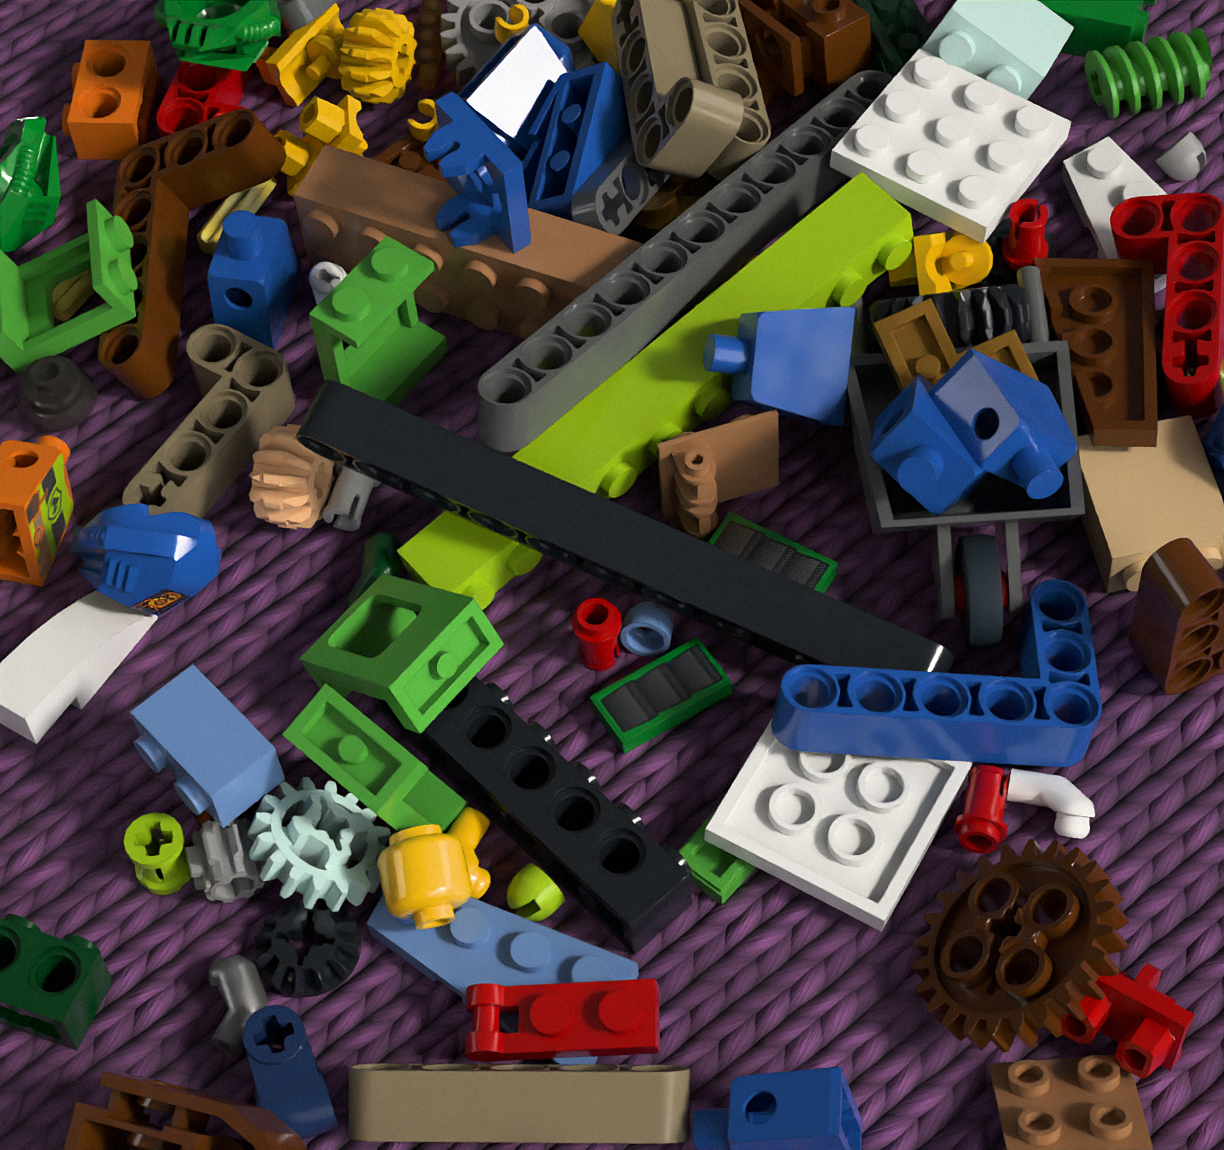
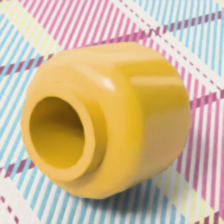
M434 824L408 828L391 835L388 839L390 846L381 852L377 860L378 873L388 912L396 918L414 919L415 928L418 930L431 929L453 922L455 920L453 910L466 903L472 894V883L461 841L451 834L442 833L441 826Z

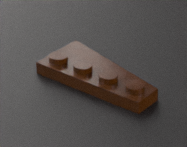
M1033 258V266L1040 269L1046 316L1055 341L1068 340L1073 392L1092 445L1156 447L1158 417L1154 259Z

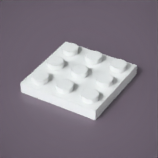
M919 48L832 149L829 167L851 178H854L862 171L893 199L984 244L1010 211L1013 203L1018 201L1067 139L1071 121L962 68L947 64L941 58Z
M771 719L707 825L704 840L882 932L968 778L972 763L965 761L797 751L789 749L776 739L772 732Z

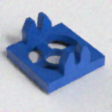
M450 92L434 102L439 129L433 132L424 145V156L428 162L443 158L438 163L439 173L443 178H446L447 183L458 195L443 204L435 216L436 228L440 232L454 228L449 233L450 242L455 248L476 245L496 234L513 254L531 244L522 162L457 94Z

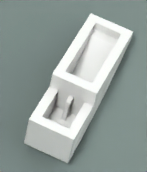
M98 591L84 596L57 613L29 635L0 663V723L37 744L70 704L81 710L158 619L157 615L127 607Z

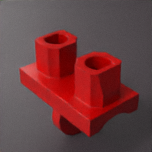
M1147 963L1140 970L1136 978L1121 970L1118 975L1099 976L1096 984L1106 995L1103 1000L1085 996L1080 1002L1086 1017L1084 1020L1079 1021L1068 1013L1061 1017L1060 1020L1062 1035L1080 1045L1090 1043L1098 1031L1117 1041L1119 1045L1115 1058L1119 1062L1120 1067L1144 1079L1159 1066L1169 1071L1173 1069L1181 1056L1182 1044L1195 1014L1177 1005L1176 1000L1156 990L1161 970Z

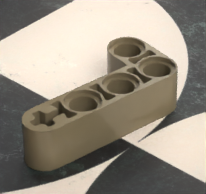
M617 0L613 10L612 29L637 163L643 167L684 179L697 180L738 132L744 113L743 99L737 92L700 80L687 9L683 2L678 0Z
M208 324L193 332L187 341L186 351L196 385L204 398L129 482L123 492V505L146 504L148 505L150 516L169 512H184L203 518L253 460L252 455L259 451V440L262 435L269 433L274 425L282 426L295 408V397L287 364L280 353L222 324Z

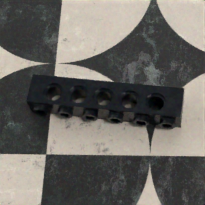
M474 676L453 698L452 701L457 703L451 707L444 708L421 734L405 729L386 701L372 697L375 709L634 955L692 905L690 880L692 872L684 857L671 845L665 844L660 847L645 833V826L639 816L623 802L617 805L612 803L601 792L599 782L585 765L578 761L571 765L557 752L554 740L540 724L535 721L527 724L514 712L513 705L508 696L495 683L488 682L484 685ZM484 741H500L498 745L491 748L477 747ZM530 780L545 782L540 787L534 789L519 787ZM572 821L589 823L587 827L578 831H570L563 828ZM619 862H627L635 866L632 870L625 873H613L607 870L611 865Z

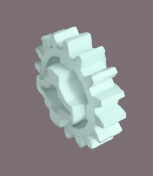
M303 777L296 790L284 781L279 784L274 796L266 794L263 797L247 831V837L254 840L248 854L252 860L266 861L260 874L263 881L278 878L284 883L280 891L281 897L286 899L295 891L303 894L304 906L308 909L313 908L318 898L325 899L330 910L335 912L339 911L345 898L353 905L358 906L363 902L368 892L375 893L381 883L377 860L381 852L387 848L384 845L391 834L390 829L374 826L373 823L377 815L369 808L363 810L356 805L359 799L353 794L348 793L345 797L337 794L335 781L328 780L324 789L319 790L315 788L314 783L309 777ZM291 819L287 827H282L284 822ZM352 860H358L356 866L348 869Z

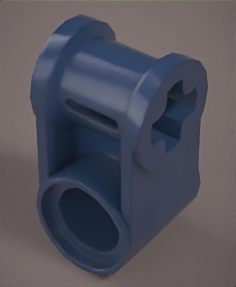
M281 1005L265 1006L254 1012L246 1021L243 1030V1044L256 1085L254 1093L257 1105L269 1109L298 1133L302 1140L339 1128L321 1067H317L311 1044L299 1015L289 1007ZM284 1039L285 1050L272 1054L273 1048L271 1043Z

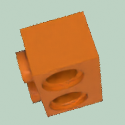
M85 40L81 62H75L72 68L71 103H65L62 111L63 132L66 137L72 138L78 160H123L131 150L147 143L161 79L151 41Z

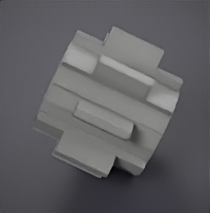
M246 818L241 820L234 819L224 828L216 821L209 820L203 823L199 831L193 832L194 846L186 847L185 849L190 875L194 879L195 888L198 891L204 889L206 897L210 901L217 899L223 901V903H233V900L243 897L247 899L255 895L254 891L257 888H263L265 881L261 879L260 874L266 861H256L249 858L248 853L254 840L247 837L250 821Z

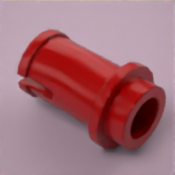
M1025 198L1018 200L1010 208L1009 235L1002 242L1001 253L1004 260L1015 271L1024 266H1033V258L1048 257L1049 245L1044 238L1048 210L1042 204L1038 208L1036 218L1038 200Z
M587 599L573 612L571 618L572 632L580 640V659L584 666L594 671H606L615 666L616 660H614V657L618 659L620 657L617 635L622 627L621 613L615 605L605 599Z
M980 765L969 771L963 814L956 818L954 823V831L959 837V844L964 849L977 854H988L996 851L998 845L1007 837V825L1003 821V814L1010 776L1008 774L1003 775L1004 770L995 766Z

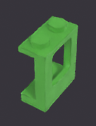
M97 199L86 203L88 233L20 266H17L0 249V358L16 373H20L136 317L134 291L137 289L138 283L131 267L130 248L134 245L133 236L126 222L120 216L116 215L113 217ZM91 268L93 289L106 303L55 327L52 297L54 288L59 283Z
M386 236L309 313L324 380L339 382L392 406H396L448 352L446 336L418 320L413 291L435 270L434 263L431 260ZM342 340L350 344L345 350Z
M382 573L299 660L320 689L327 683L344 698L352 691H356L384 700L405 729L421 734L498 652L504 643L475 598Z
M327 683L324 684L282 734L398 832L416 826L434 824L441 826L442 833H445L461 811L469 805L466 800L429 771L427 766Z

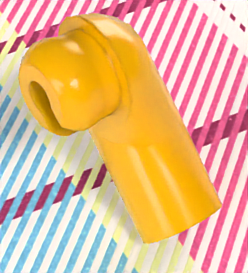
M466 806L446 834L455 836L463 845L472 883V894L470 897L478 900L489 888L491 877L487 870L478 866L479 860L474 850L489 828L490 821L480 811Z

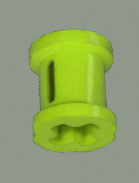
M153 812L140 816L131 823L124 837L125 851L133 864H135L136 877L139 883L147 887L151 893L158 895L175 893L192 878L185 853L186 847H184L183 830L176 819L166 813ZM155 829L161 830L164 839H158ZM155 869H161L163 879L157 876Z

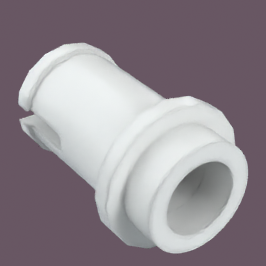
M336 463V471L339 475L328 504L323 510L322 517L327 523L333 521L335 514H338L333 526L345 531H355L361 525V518L372 488L377 487L381 482Z

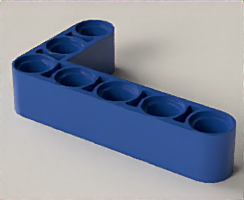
M1058 579L1044 580L1033 588L1017 631L1021 678L815 664L797 665L789 669L782 678L771 722L773 735L781 744L789 749L802 752L1047 767L1073 766L1080 762L1086 754L1102 711L1086 598L1076 586Z

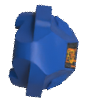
M143 503L127 504L106 509L97 514L86 527L75 526L70 546L71 553L79 555L84 560L83 567L78 568V572L98 592L127 607L157 616L183 603L207 586L219 574L222 549L216 546L215 532L210 521L184 512H169L150 516L148 505Z

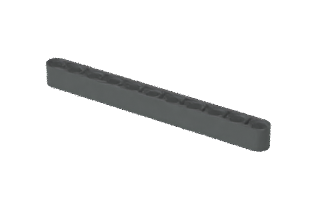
M875 70L862 71L850 77L487 370L479 379L477 387L478 436L480 441L485 446L500 452L517 451L529 445L846 179L847 175L829 167L832 149L894 77L888 73Z

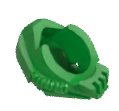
M160 0L154 9V18L159 26L168 29L172 47L175 48L176 58L180 61L247 72L251 64L257 62L269 44L268 39L273 36L281 37V15L276 0Z
M44 116L15 119V122L9 123L4 134L3 144L0 145V249L4 253L21 248L52 225L56 217L61 198L56 136L45 133L46 119Z

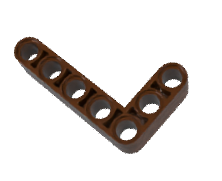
M249 109L233 110L143 144L131 150L118 166L112 216H120L128 225L133 236L134 245L130 248L131 267L138 283V287L134 291L136 317L100 334L98 358L101 365L139 399L147 400L159 396L170 386L175 376L189 210L262 184L272 179L285 163L286 149Z
M1178 538L1168 542L1156 550L1144 563L1129 637V644L1168 695H1176L1187 691L1224 672V580L1219 577L1189 538Z

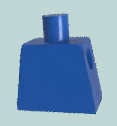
M235 211L229 214L223 221V230L208 270L207 281L214 323L229 326L275 350L302 264L285 221L280 218L256 216L249 211ZM250 295L252 304L246 306V297Z
M830 307L741 314L737 337L719 334L708 335L703 353L704 369L710 372L733 374L731 395L732 400L765 411L776 409L778 415L812 425L843 426L855 308Z
M970 348L928 391L930 398L978 466L1024 487L1028 496L1033 499H1043L1054 494L1063 483V475L1059 469L1076 453L1078 445L1051 390L1047 385Z
M919 373L876 418L869 453L873 460L892 476L906 492L910 493L931 514L939 516L963 502L991 473L982 469L974 462L930 398L928 391L933 385Z
M842 1067L742 1075L735 1077L731 1081L729 1108L695 1109L693 1116V1141L696 1150H861L862 1118Z

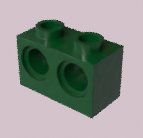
M6 914L4 919L0 918V960L6 958L14 959L6 968L0 970V1024L77 1051L113 982L101 956L100 949L92 942L80 936L66 934L63 939L41 932L38 926L21 916ZM66 978L74 979L64 990L49 992L56 982Z

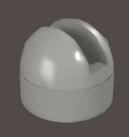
M1189 131L1167 148L1155 162L1166 175L1174 180L1186 182L1194 179L1204 169L1206 165V152L1202 143Z

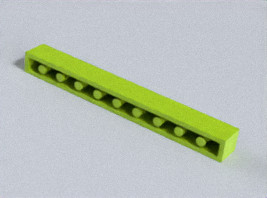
M861 171L607 378L534 441L520 449L512 458L603 498L610 499L611 497L616 498L623 495L634 484L637 476L658 459V443L671 440L681 433L691 432L704 420L710 421L724 411L732 398L733 374L710 372L704 369L703 353L709 334L737 337L739 319L741 314L849 307L853 305L863 295L866 287L886 270L891 271L899 267L909 256L912 248H914L911 213ZM444 511L397 550L410 578L414 582L473 597L482 610L491 603L499 589L516 575L521 576L530 572L543 556L542 553L447 511Z

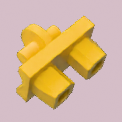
M337 3L309 24L297 30L287 32L288 38L279 48L267 46L255 63L264 82L277 86L286 105L298 107L326 76L333 79H341L342 74L338 72L337 68L341 61L339 49L343 45V31L345 29L339 19Z
M347 94L337 105H334L314 96L303 107L299 116V130L306 134L302 139L286 130H280L274 135L286 149L287 156L280 172L287 175V193L293 196L325 145L363 156L362 153L368 148V144L363 139V134L356 120V115L361 110L360 101Z
M956 230L914 236V248H912L907 259L896 269L888 271L891 287L918 284L919 295L966 288L969 285L981 282L988 276L993 265L991 247L986 241L982 244Z

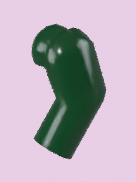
M378 533L369 538L364 544L361 559V575L346 598L345 604L351 606L382 573L397 577L403 565L397 550L403 545L394 535Z

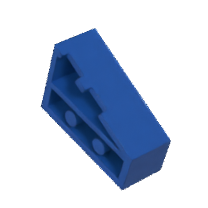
M606 61L560 74L530 128L528 135L534 142L522 162L528 208L573 221L571 203L575 192L627 136L631 135L622 79Z

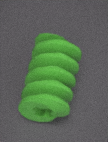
M1193 28L1189 35L1184 32L1171 33L1167 40L1162 36L1151 37L1146 42V45L1140 41H1132L1125 46L1124 50L1119 46H1109L1102 55L1097 50L1088 51L1084 64L1086 81L1093 100L1098 105H1103L1109 119L1118 118L1119 101L1123 100L1131 114H1138L1141 109V96H1146L1152 109H1161L1164 91L1168 92L1174 105H1180L1184 100V87L1189 86L1195 100H1203L1206 95V82L1210 80L1212 71V55L1206 33L1201 28Z

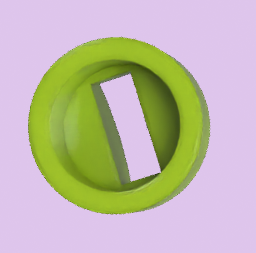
M528 863L520 870L507 887L506 901L511 909L518 908L516 915L533 922L542 921L551 916L566 901L563 893L552 879L532 863Z

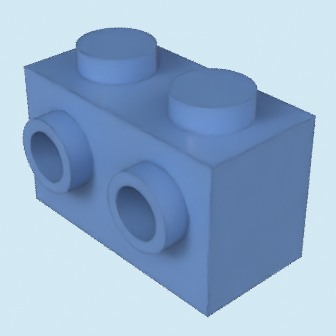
M193 664L130 711L140 736L133 743L143 760L156 773L166 768L177 780L173 786L187 807L196 815H200L206 810L222 828L285 780L275 747Z

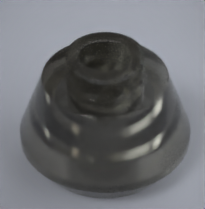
M46 356L31 363L24 371L17 396V408L22 419L34 429L45 432L67 431L78 426L92 413L97 402V388L91 376L68 358Z

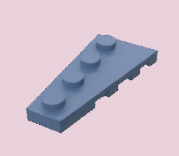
M382 894L367 922L371 936L434 982L440 981L462 997L465 1005L466 988L474 984L492 983L502 986L634 980L639 975L637 962L472 897L462 906L453 910L455 915L453 922L431 929L418 930L415 928L414 919H400L390 914ZM519 1013L500 1014V1026L510 1033H518ZM599 1056L547 1060L552 1064H595Z

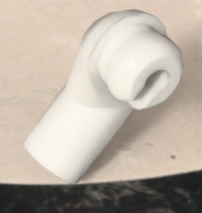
M1012 768L1007 801L1049 807L1053 811H1057L1054 829L1058 835L1082 839L1089 834L1090 817H1095L1093 802L1069 780L1058 775Z

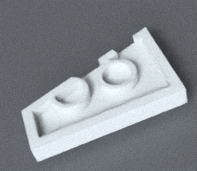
M1109 136L1063 161L1061 177L1084 227L1089 228L1098 246V258L1118 259L1110 225L1112 211L1119 203L1129 198L1167 195V193ZM1167 274L1154 275V294L1166 287Z

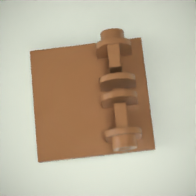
M774 409L757 415H742L730 423L699 432H684L671 440L658 443L657 451L663 519L678 515L682 528L688 535L704 540L718 528L719 521L715 510L718 503L778 486L779 441L777 410Z
M1090 1055L1076 1058L1021 1060L989 1064L1005 1144L1002 1150H1153L1134 1076L1129 1071L1120 1067L1115 1055Z

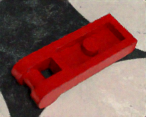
M655 978L517 986L480 983L466 988V1010L473 1013L472 1032L465 1035V1057L467 1059L491 1062L660 1053L659 985ZM519 1013L518 1033L499 1032L500 1014Z

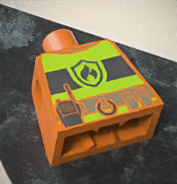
M41 436L37 439L36 443L10 439L0 444L1 580L43 587L72 517L74 500L66 468L71 452L68 445L55 436Z

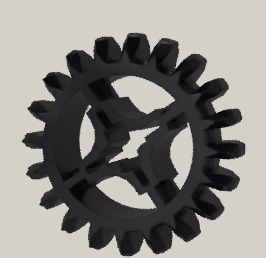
M1017 284L877 300L869 307L870 322L867 323L869 341H872L874 354L883 352L872 330L873 323L930 298L954 348L975 347L1015 329L1021 343L1030 338L1029 322H1032L1030 304L1027 303L1025 289Z

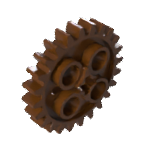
M1029 839L1021 856L1009 844H1005L1001 850L1000 862L992 864L982 854L978 857L979 873L970 877L965 872L959 870L955 875L960 889L955 894L939 891L937 897L945 906L941 913L924 914L922 918L933 932L914 940V945L925 955V957L912 964V969L922 979L915 987L916 991L928 1003L926 1006L927 1011L956 1039L962 1041L967 1037L980 1050H983L992 1040L1002 1052H1008L1016 1035L1029 1048H1033L1037 1042L1038 1029L1046 1027L1058 1038L1062 1035L1060 1018L1068 1013L1079 1021L1084 1020L1086 1017L1080 1004L1084 997L1103 1000L1106 996L1096 984L1099 976L1118 975L1120 971L1108 957V954L1127 949V942L1116 931L1129 923L1128 917L1118 907L1124 899L1112 885L1111 878L1095 860L1091 862L1081 849L1077 847L1068 852L1057 840H1053L1044 851L1034 839Z

